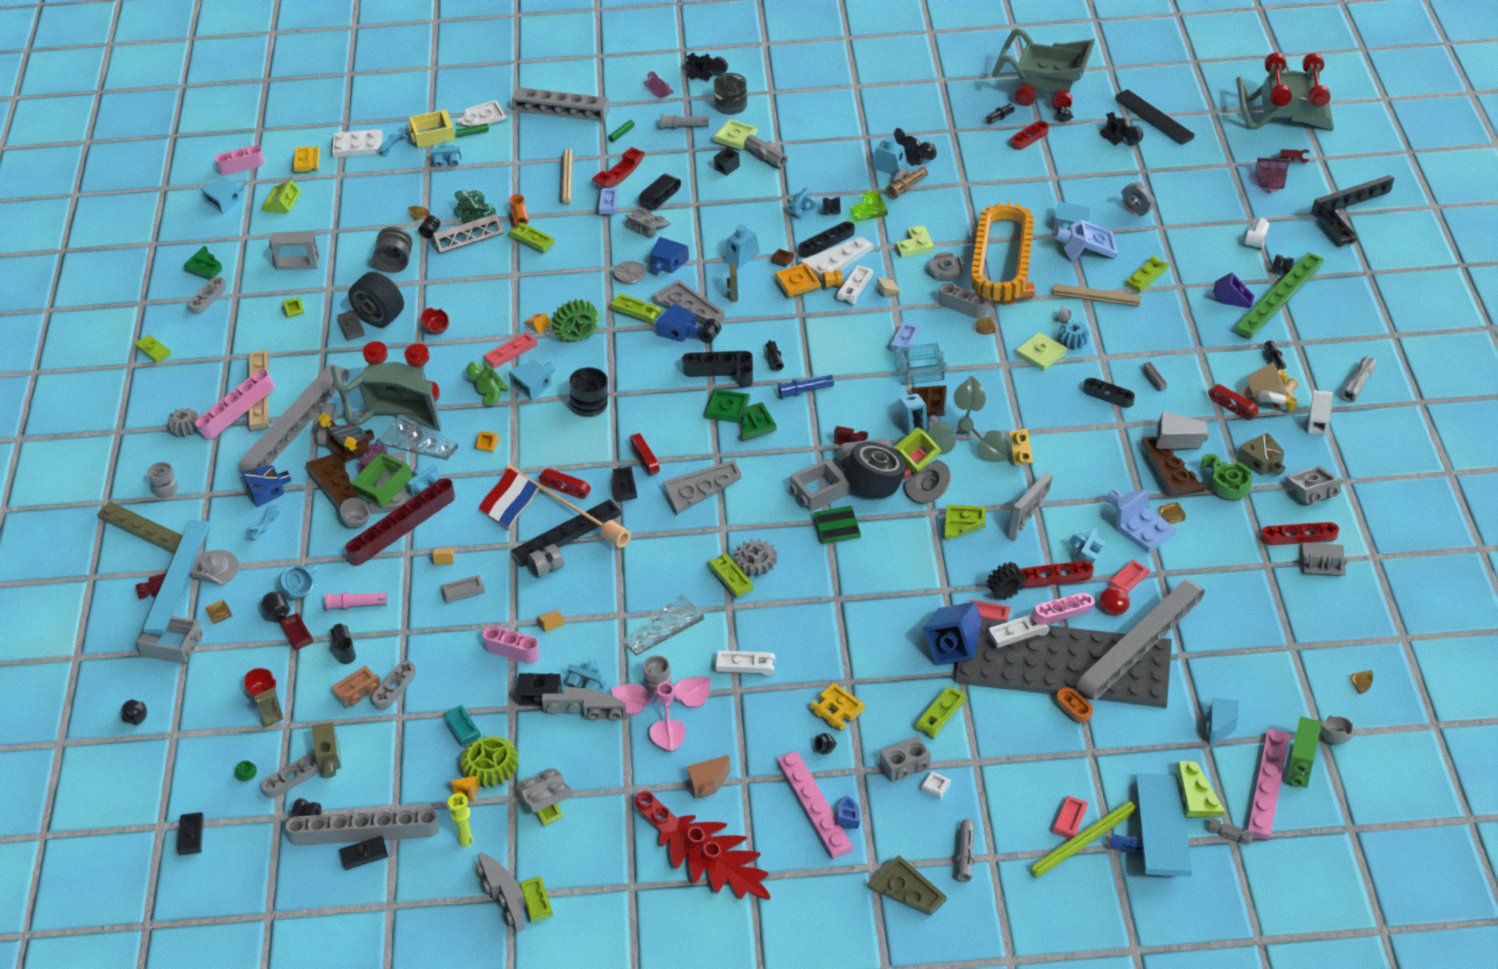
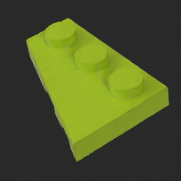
M1179 761L1175 769L1179 786L1183 790L1182 802L1186 804L1185 817H1221L1225 810L1197 761Z

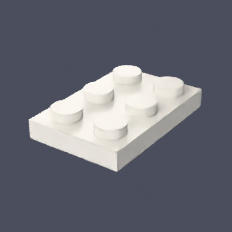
M382 129L334 133L333 157L381 154V151H378L383 142Z

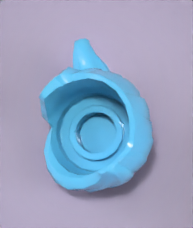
M298 565L294 568H285L279 578L281 591L291 599L307 596L313 589V575L317 572L319 566L305 567Z

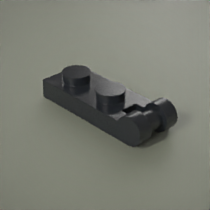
M1335 211L1316 217L1336 240L1338 247L1344 246L1346 243L1352 244L1356 242L1354 232Z

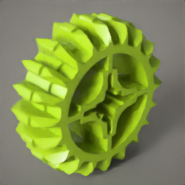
M494 734L490 738L484 735L483 739L476 737V742H469V747H465L464 754H461V769L466 778L477 776L479 786L483 784L485 788L491 784L495 787L496 783L503 785L504 779L510 780L511 775L516 773V768L519 765L516 747L514 744H511L509 739L504 740L502 735L498 738Z

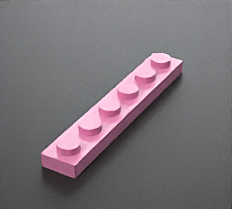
M1272 729L1267 731L1248 828L1249 831L1253 832V837L1270 840L1290 733Z
M798 751L779 757L778 764L831 858L835 859L853 852L852 844L841 825L836 824L834 813Z

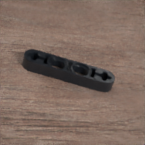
M849 221L842 222L799 244V255L808 258L852 237L855 234L854 223Z

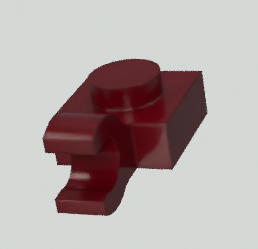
M1281 149L1279 151V158L1293 161V158H1298L1300 162L1306 163L1309 159H1304L1302 155L1303 153H1309V150Z
M835 427L834 444L836 445L868 440V432L866 431L854 433L852 428Z
M167 573L149 577V582L136 584L138 598L145 599L150 593L153 594V597L157 596Z

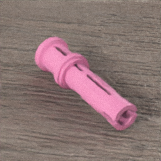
M347 592L333 595L326 593V610L330 611L331 608L347 610L350 606L387 605V599H379L386 598L387 592L349 595Z

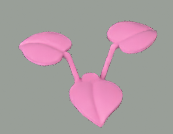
M707 677L687 678L679 681L675 687L669 682H662L658 685L657 690H654V694L650 698L646 688L639 684L613 686L612 695L626 703V711L629 715L640 714L643 710V705L648 706L657 697V701L665 706V721H658L652 725L650 737L654 744L666 751H674L684 741L685 727L679 720L669 721V704L673 702L675 697L677 701L682 700L683 704L687 707L696 708L702 706L707 701L711 679Z

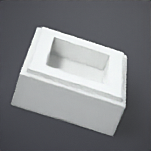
M931 771L921 786V791L941 799L950 786L951 779Z

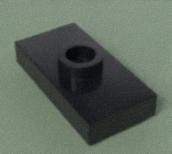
M383 836L340 849L345 870L389 857Z

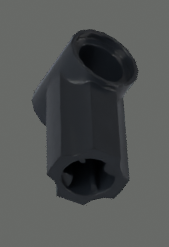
M336 624L330 630L337 658L340 663L349 664L356 658L353 642L347 625Z

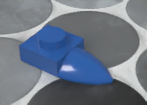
M846 796L839 801L836 811V824L844 828L858 829L860 824L859 807L851 797Z

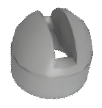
M1061 307L1057 321H1069L1071 319V311Z

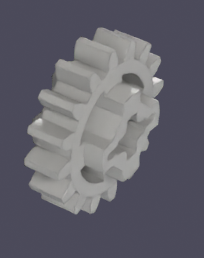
M750 539V543L743 541V546H737V550L734 551V562L740 569H743L744 574L750 572V576H753L754 573L761 576V572L768 573V568L774 569V564H777V551L774 550L773 544L768 546L767 540L762 543L761 539H758L757 542Z

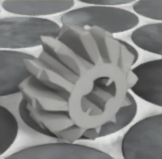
M182 407L181 410H175V413H171L168 418V426L172 434L177 435V437L184 435L185 438L189 434L193 435V432L198 431L195 425L196 420L199 418L195 410H191L190 407L187 409Z

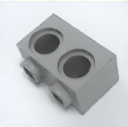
M919 736L880 750V765L891 782L905 779L909 775L923 772L930 768L931 754Z

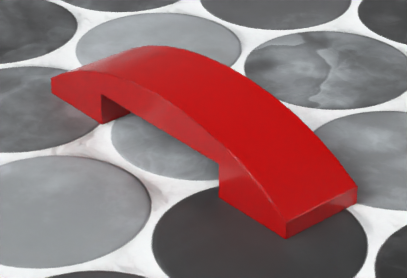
M631 147L622 154V161L608 172H599L592 178V181L605 187L619 184L637 168L645 152Z

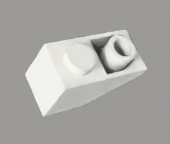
M1313 390L1308 415V433L1327 435L1333 392Z

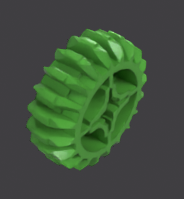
M575 299L573 302L569 300L567 304L562 303V307H557V311L553 312V317L551 318L552 329L555 335L562 341L566 340L568 343L571 340L576 342L577 340L582 341L583 338L588 339V335H594V330H597V325L600 324L599 314L595 306L589 301H584V299L580 301Z

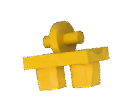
M1028 428L1008 431L1013 465L1033 462Z

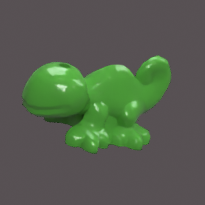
M473 360L466 368V375L472 382H477L479 393L486 394L483 399L484 405L492 406L500 398V388L509 390V387L485 360L482 362L484 369Z

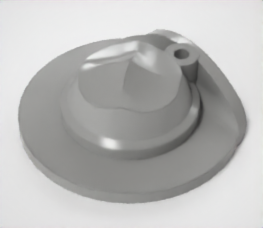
M938 459L934 460L906 481L908 495L913 500L921 503L931 502L941 497L951 482L949 467Z
M208 551L196 558L189 576L225 585L238 573L239 563L236 556L229 551Z

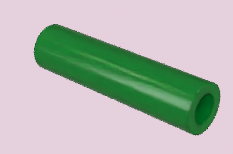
M629 120L608 136L609 141H616L635 126L634 121Z
M487 123L456 129L457 137L489 131Z

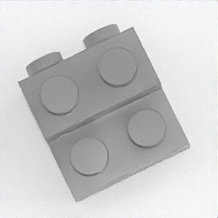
M1320 466L1285 476L1286 484L1295 489L1296 497L1306 504L1318 503L1321 499L1336 497L1341 493L1340 479Z
M555 768L546 769L534 778H525L520 784L516 785L520 800L533 813L573 796L571 788L564 782L562 774Z

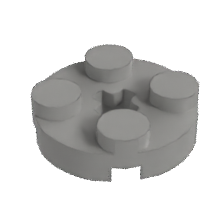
M1141 182L1130 183L1121 191V195L1123 194L1122 204L1131 214L1137 213L1140 214L1139 216H1144L1152 209L1155 198Z
M950 252L938 253L934 255V259H930L929 271L936 281L960 279L964 271V261L960 256L957 258Z

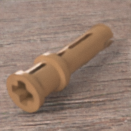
M920 167L906 178L896 180L895 184L887 186L886 192L888 196L892 199L898 198L899 194L907 192L911 185L927 176L928 170L925 167Z

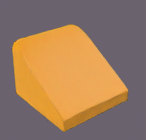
M545 313L535 314L524 322L527 327L537 333H541L551 326V322Z
M479 431L475 449L494 452L500 436L497 433Z
M454 547L435 548L433 551L434 565L454 563Z
M557 609L538 616L545 632L564 625L563 616Z
M477 776L452 780L451 782L453 794L461 793L468 800H475L480 789Z

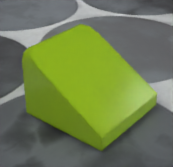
M300 297L283 301L287 318L305 313Z
M557 803L535 812L543 826L563 817Z

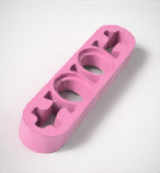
M1079 593L1038 604L1031 616L1039 624H1048L1090 612L1095 600L1087 593Z

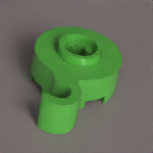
M1205 454L1202 457L1200 470L1204 471L1205 468H1212V488L1216 494L1231 500L1241 499L1248 495L1251 489L1252 476L1251 470L1247 466L1236 462V465H1227V462H1220V458L1215 454Z

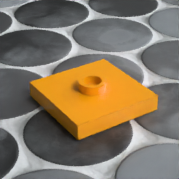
M807 263L775 272L776 280L788 297L821 288V283Z

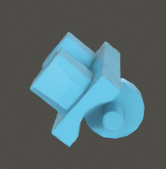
M443 141V146L430 149L435 167L444 166L443 161H450V165L457 166L459 165V160L462 159L460 146L447 145V141Z
M808 187L803 188L800 193H795L793 196L794 202L788 203L786 206L788 213L795 214L797 219H802L806 211L814 209L817 204L814 196H809Z
M432 464L421 472L416 469L411 472L413 478L407 482L410 488V496L415 497L442 479L438 474L437 466Z
M1093 528L1087 538H1085L1083 533L1071 536L1070 544L1073 546L1072 549L1075 551L1080 549L1074 562L1089 561L1092 564L1095 562L1098 554L1090 550V548L1099 552L1105 543L1104 540L1096 536L1099 530Z
M590 659L588 663L582 662L580 667L569 664L567 667L570 674L566 683L570 687L579 688L581 681H585V689L598 691L600 687L605 688L607 682L603 681L602 675H599L601 668L597 667V661L594 659Z

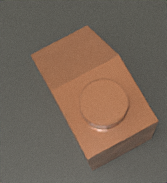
M729 755L687 766L688 780L695 799L717 793L731 772Z

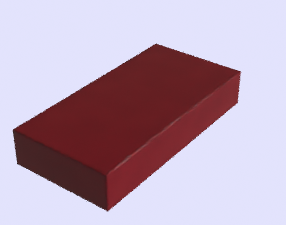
M298 612L279 620L295 651L314 643Z

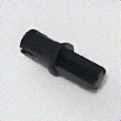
M1008 103L1001 108H996L994 112L986 116L987 122L993 123L999 119L1003 120L1005 116L1014 113V106Z
M769 340L765 345L768 352L767 357L772 363L773 370L780 371L784 368L781 351L778 350L775 341Z
M1272 340L1265 342L1263 347L1268 354L1269 361L1274 362L1277 370L1286 369L1282 352L1277 349L1275 342Z

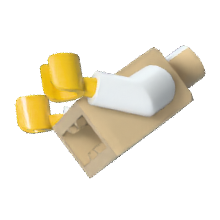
M1274 362L1247 377L1249 387L1240 390L1242 397L1249 399L1254 396L1258 404L1275 402L1283 405L1286 403L1285 407L1290 411L1296 410L1297 407L1295 396L1286 398L1287 393L1284 384L1288 380V375L1284 370H1277Z

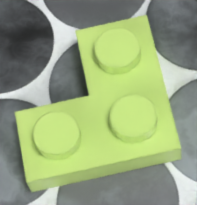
M924 225L908 228L910 239L896 242V248L901 258L934 251L933 242Z

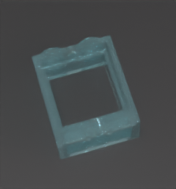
M937 342L894 348V362L901 385L944 380L945 372H947L946 361L943 362V350L939 349ZM935 358L936 361L935 365L908 368L906 364L908 361Z

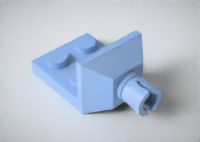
M1084 220L1073 223L1068 229L1056 226L1052 231V239L1063 243L1064 250L1072 262L1077 259L1085 247L1090 251H1096L1103 256L1115 258L1118 255L1113 232Z
M1113 489V491L1108 493L1106 501L1116 507L1117 531L1143 550L1150 553L1176 534L1174 526L1147 508L1149 491L1147 489L1132 491L1127 495H1123L1117 489Z

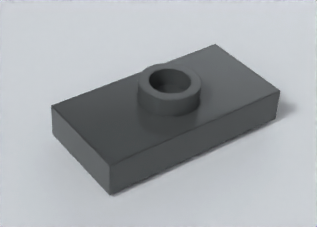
M354 310L338 315V320L347 340L365 336L362 325Z

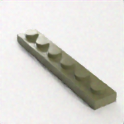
M109 502L97 513L99 519L173 554L176 553L183 537L179 533L112 502Z

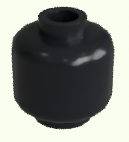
M270 592L266 594L260 604L268 621L279 622V620L287 617L290 612V606L281 593Z

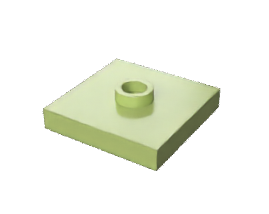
M729 119L713 136V141L742 150L745 147L744 141L750 134L755 136L758 130L757 127Z
M1039 332L1016 350V355L1045 371L1067 353L1068 348Z

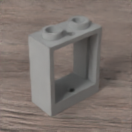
M314 231L273 233L272 240H269V249L273 251L272 261L276 264L277 270L318 269L320 256ZM306 246L308 256L281 257L279 247Z
M830 458L790 475V491L793 495L796 494L801 504L806 506L810 512L850 494V483ZM824 476L832 484L813 494L805 486Z
M172 616L166 631L187 635L180 648L157 644L162 634H146L143 631L137 641L141 656L184 664L194 654L197 643L203 637V630L198 620Z

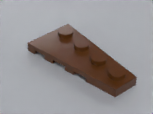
M337 453L306 462V469L339 511L341 504L345 500L357 498L350 484V477L346 472L345 463Z

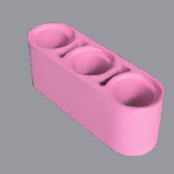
M255 145L218 154L215 157L218 173L228 175L260 167L264 164V157L261 147Z
M489 626L482 632L485 649L489 653L529 664L536 662L540 657L537 640L532 636L496 626Z

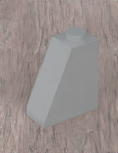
M1162 411L1157 424L1156 448H1201L1203 441L1206 442L1209 436L1207 422Z

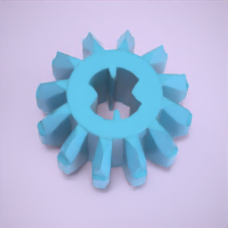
M1066 321L1065 324L1061 325L1058 338L1061 344L1067 346V348H1082L1083 345H1087L1090 332L1086 324H1081L1080 321Z

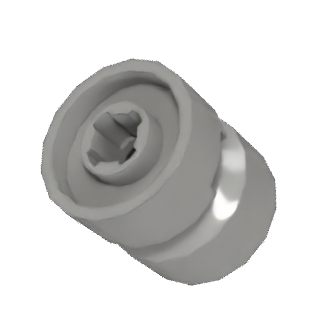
M158 462L148 469L150 483L157 497L166 498L177 492L178 485L172 466L169 463Z
M555 544L544 547L543 552L537 550L528 554L530 567L537 578L548 574L549 570L555 571L564 567L562 555Z
M654 655L644 661V681L648 692L654 694V690H657L658 685L662 682L672 684L670 663L666 657Z

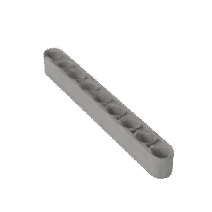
M330 364L245 454L239 463V470L241 472L271 465L319 413L325 403H328L338 392L331 373V367L334 364ZM337 366L344 385L349 378V370Z
M1185 579L1080 678L1077 689L1097 700L1201 601L1205 594V589Z

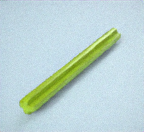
M1131 801L1126 802L1031 866V873L1035 877H1040L1134 814L1135 805Z

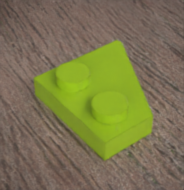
M947 505L945 540L984 528L986 507Z

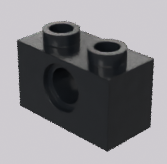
M519 673L516 688L518 706H543V694L562 693L560 674Z

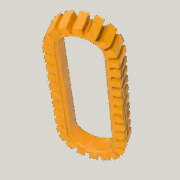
M997 203L995 207L990 205L981 212L971 269V287L978 296L983 294V298L988 300L993 297V301H1000V297H1003L1006 301L1011 300V296L1014 298L1019 297L1020 293L1023 294L1025 288H1027L1034 226L1033 214L1028 208H1022V205L1019 204L1013 207L1012 203H1005V206ZM999 220L1016 221L1022 225L1016 277L1014 280L1006 283L990 282L983 277L990 226L993 222Z

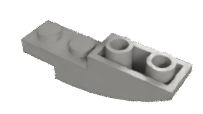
M564 687L563 694H543L542 696L544 713H584L585 720L627 719L625 702L596 690Z
M482 852L479 853V863L476 864L479 876L485 877L483 885L486 893H491L494 901L499 899L502 908L507 907L508 912H505L508 923L509 925H514L516 932L525 930L521 911L527 908L520 886L508 870L499 862Z

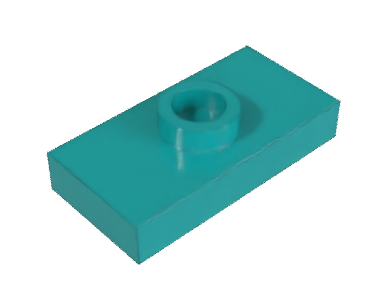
M462 705L443 713L444 719L462 746L476 740V737H481L479 729Z

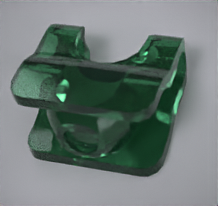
M463 190L455 192L454 196L459 202L457 207L454 208V213L463 224L496 214V209L493 205L484 203L485 196L481 191L474 190L468 192Z

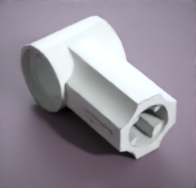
M1259 218L1255 220L1252 229L1247 233L1245 245L1263 249L1270 224L1266 219Z

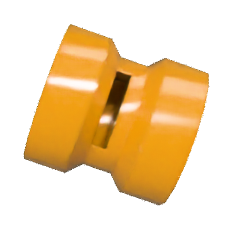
M841 269L834 270V272H823L825 289L832 286H843Z

